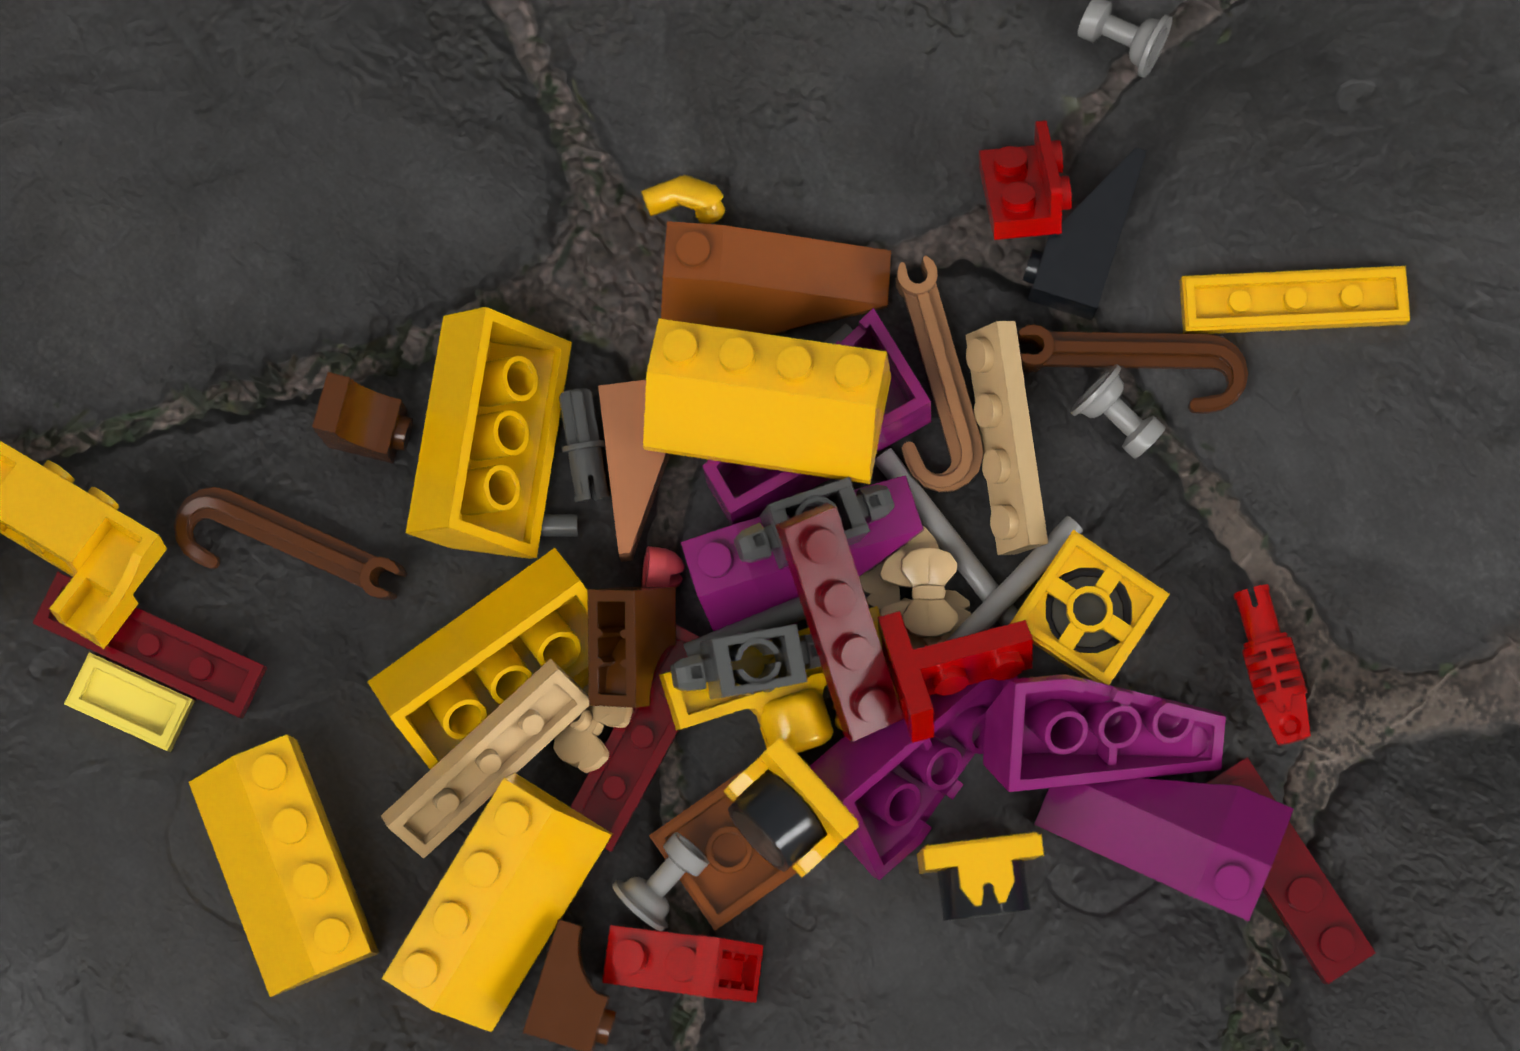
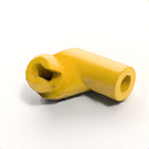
M682 175L641 190L650 217L678 206L695 210L698 221L703 224L714 223L725 214V207L721 202L723 194L720 189L714 184L688 175Z

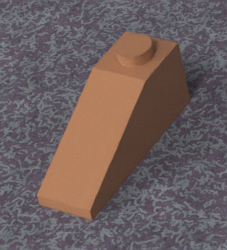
M646 380L598 386L618 552L621 562L633 560L670 457L668 453L648 451L643 448Z

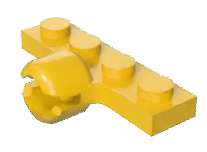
M878 606L869 608L879 639L878 617L881 615ZM809 627L798 630L799 636L811 634ZM749 646L744 651L742 660L732 661L731 666L732 670L744 669L749 676L757 678L763 672L765 664L775 663L776 661L774 654L763 656L757 648ZM821 666L809 670L805 669L807 682L778 687L771 692L764 693V690L754 692V695L746 696L741 694L710 700L708 683H706V689L681 691L674 688L671 671L659 675L676 730L694 726L743 709H750L757 716L766 748H769L777 739L781 738L796 753H800L821 746L832 738L833 728L823 699L824 686L827 685Z

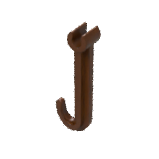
M1039 325L1025 326L1017 333L1019 344L1030 343L1038 349V354L1035 355L1020 354L1022 369L1026 373L1036 372L1043 367L1111 368L1115 364H1118L1121 368L1213 369L1221 372L1226 378V389L1219 395L1193 398L1188 403V409L1191 413L1208 414L1225 410L1239 399L1246 388L1248 378L1246 360L1236 345L1220 336L1174 333L1051 332Z
M218 487L200 489L188 496L177 510L174 530L178 545L186 556L210 569L218 568L220 559L198 544L193 535L194 527L203 519L214 520L363 588L370 596L386 601L397 599V594L380 587L378 579L382 572L390 571L404 578L408 575L404 567L389 558L376 557L227 489Z

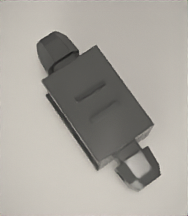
M848 477L768 504L759 515L763 527L760 523H757L742 530L735 537L734 545L738 556L742 562L753 563L770 558L772 556L771 551H773L778 568L788 567L775 525L787 520V515L792 514L790 516L792 518L825 503H830L837 507L848 545L858 543L870 532L867 524L886 517L894 508L890 491L887 486L876 484L860 488L855 495L851 479Z
M797 624L767 630L757 628L753 629V632L745 634L741 631L732 636L700 642L703 659L700 654L678 659L671 665V675L674 688L681 691L706 689V683H708L710 700L741 694L749 696L754 695L756 691L764 690V693L771 692L778 687L807 682L805 669L817 668L821 664L811 634L799 636ZM749 646L757 648L763 656L770 654L775 656L776 662L765 664L763 672L757 678L749 676L744 669L732 670L731 662L742 660V655Z

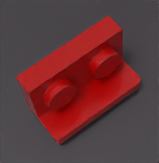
M1035 121L1034 145L1006 146L1000 149L979 150V170L994 240L1062 234V210H1070L1072 208L1071 184L1068 175L1059 176L1060 173H1063L1062 145L1060 140H1051L1047 121Z

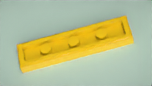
M1406 266L1182 276L1179 280L1183 334L1406 325L1410 321Z

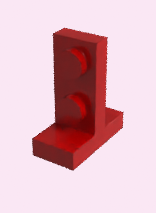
M900 611L878 617L879 642L912 743L935 737L934 708L929 697L930 695H952L962 691L968 685L990 679L998 681L1008 680L1018 676L1022 671L1032 668L1033 638L1026 620L913 650Z
M610 925L602 983L756 1003L764 945L716 937Z

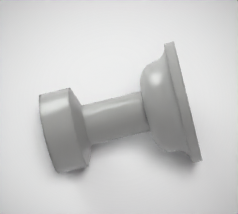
M1091 0L1080 22L1077 33L1078 37L1095 43L1101 35H1104L1130 47L1129 59L1131 63L1137 66L1138 76L1145 78L1152 70L1165 45L1172 25V16L1166 14L1161 19L1150 18L1145 20L1139 27L1112 15V2L1108 0Z
M1115 364L1083 393L1071 408L1070 413L1073 416L1084 414L1088 418H1096L1104 414L1127 436L1122 448L1133 459H1137L1156 442L1166 427L1154 415L1142 420L1119 398L1123 392L1124 383L1119 375L1122 368Z
M677 832L663 845L669 857L648 880L641 877H632L626 882L616 880L612 884L617 896L634 914L661 932L668 928L665 918L669 912V904L665 895L686 872L699 876L709 864L707 857L691 841Z

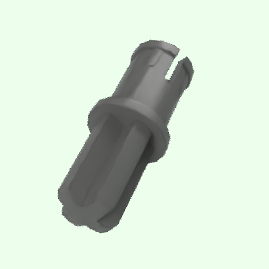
M586 388L567 390L559 396L567 445L561 447L563 454H568L575 495L574 503L589 502L591 499L588 478L591 480L594 501L610 498L601 449L606 446L605 440H600L593 394L590 389Z

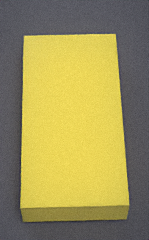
M89 652L64 704L171 752L195 700Z

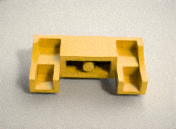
M0 441V533L73 577L49 609L60 623L105 649L139 604L133 593L165 553L167 547L157 533L118 511L119 505L100 489L91 487L86 492L74 485V478L56 463L47 460L42 466Z

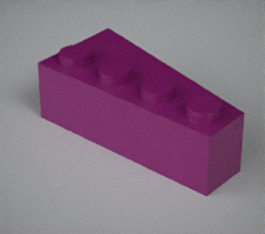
M873 308L859 321V326L841 342L837 341L835 344L887 352L891 380L877 452L931 423V401ZM708 460L702 466L707 485L730 525L758 518L768 504L807 492L830 479Z

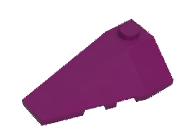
M990 679L971 684L962 691L952 695H930L929 697L934 708L935 737L912 743L905 720L903 719L854 742L844 737L809 766L859 821V827L842 842L873 877L881 880L914 851L931 831L932 827L926 822L942 799L947 796L953 800L963 784L957 780L975 753L983 754L986 711L1011 679L1003 681Z

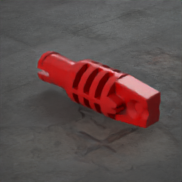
M1268 584L1253 587L1258 603L1256 607L1252 605L1248 589L1238 591L1233 594V597L1237 602L1248 640L1247 643L1243 644L1244 650H1242L1257 706L1261 708L1278 746L1310 738L1311 731L1306 700L1307 688L1292 637H1288L1286 632L1281 633L1269 592L1270 587Z

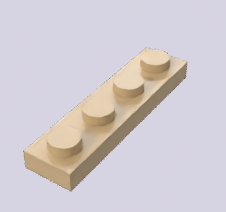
M996 321L965 335L967 343L966 361L971 370L975 398L974 416L979 425L982 440V471L987 481L991 507L990 526L995 536L997 555H1014L1048 544L1016 322Z
M549 659L381 815L386 826L424 859L495 793L504 777L517 773L589 707L588 694L552 659Z

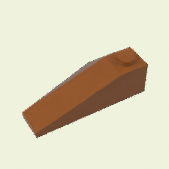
M667 221L661 319L779 335L786 333V330L818 322L827 323L867 313L873 308L875 310L887 308L891 250L726 225Z

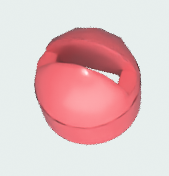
M648 546L643 562L642 587L677 588L683 579L679 573L683 572L685 568L682 559L669 549Z

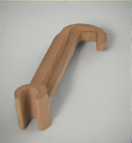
M924 256L921 270L925 281L917 284L910 281L904 262H901L896 275V288L906 302L951 463L950 467L943 473L935 474L926 469L913 442L903 444L902 455L912 477L921 486L936 492H952L968 485L979 472L983 459V447L937 288V267L933 260L928 256Z

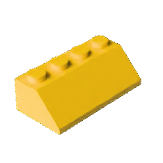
M488 307L443 316L406 534L451 549L526 559L537 558L561 413L559 396L564 392L571 341Z
M658 318L646 373L643 448L648 451L838 480L850 477L851 482L870 484L891 380L887 352Z
M553 548L367 682L391 720L431 770L549 659H552L582 689L589 684L588 591L557 549Z
M286 734L234 755L189 781L190 788L270 997L379 954L297 739Z
M514 773L504 777L382 979L430 1010L492 1032L554 932L558 920L562 919L613 834L518 774Z

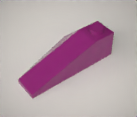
M906 475L876 483L888 487L894 502V508L886 517L867 524L870 532L860 542L849 545L859 577L866 571L872 570L924 531ZM760 517L681 542L698 599L713 631L799 597L789 566L779 569L773 551H771L772 556L770 558L753 563L742 562L738 556L734 545L735 537L742 530L757 523H760L763 527Z
M1067 674L1011 679L986 711L983 765L1008 792L1221 770L1226 716L1221 712Z
M1138 778L1049 788L1034 825L1193 898L1249 921L1294 808L1239 785Z

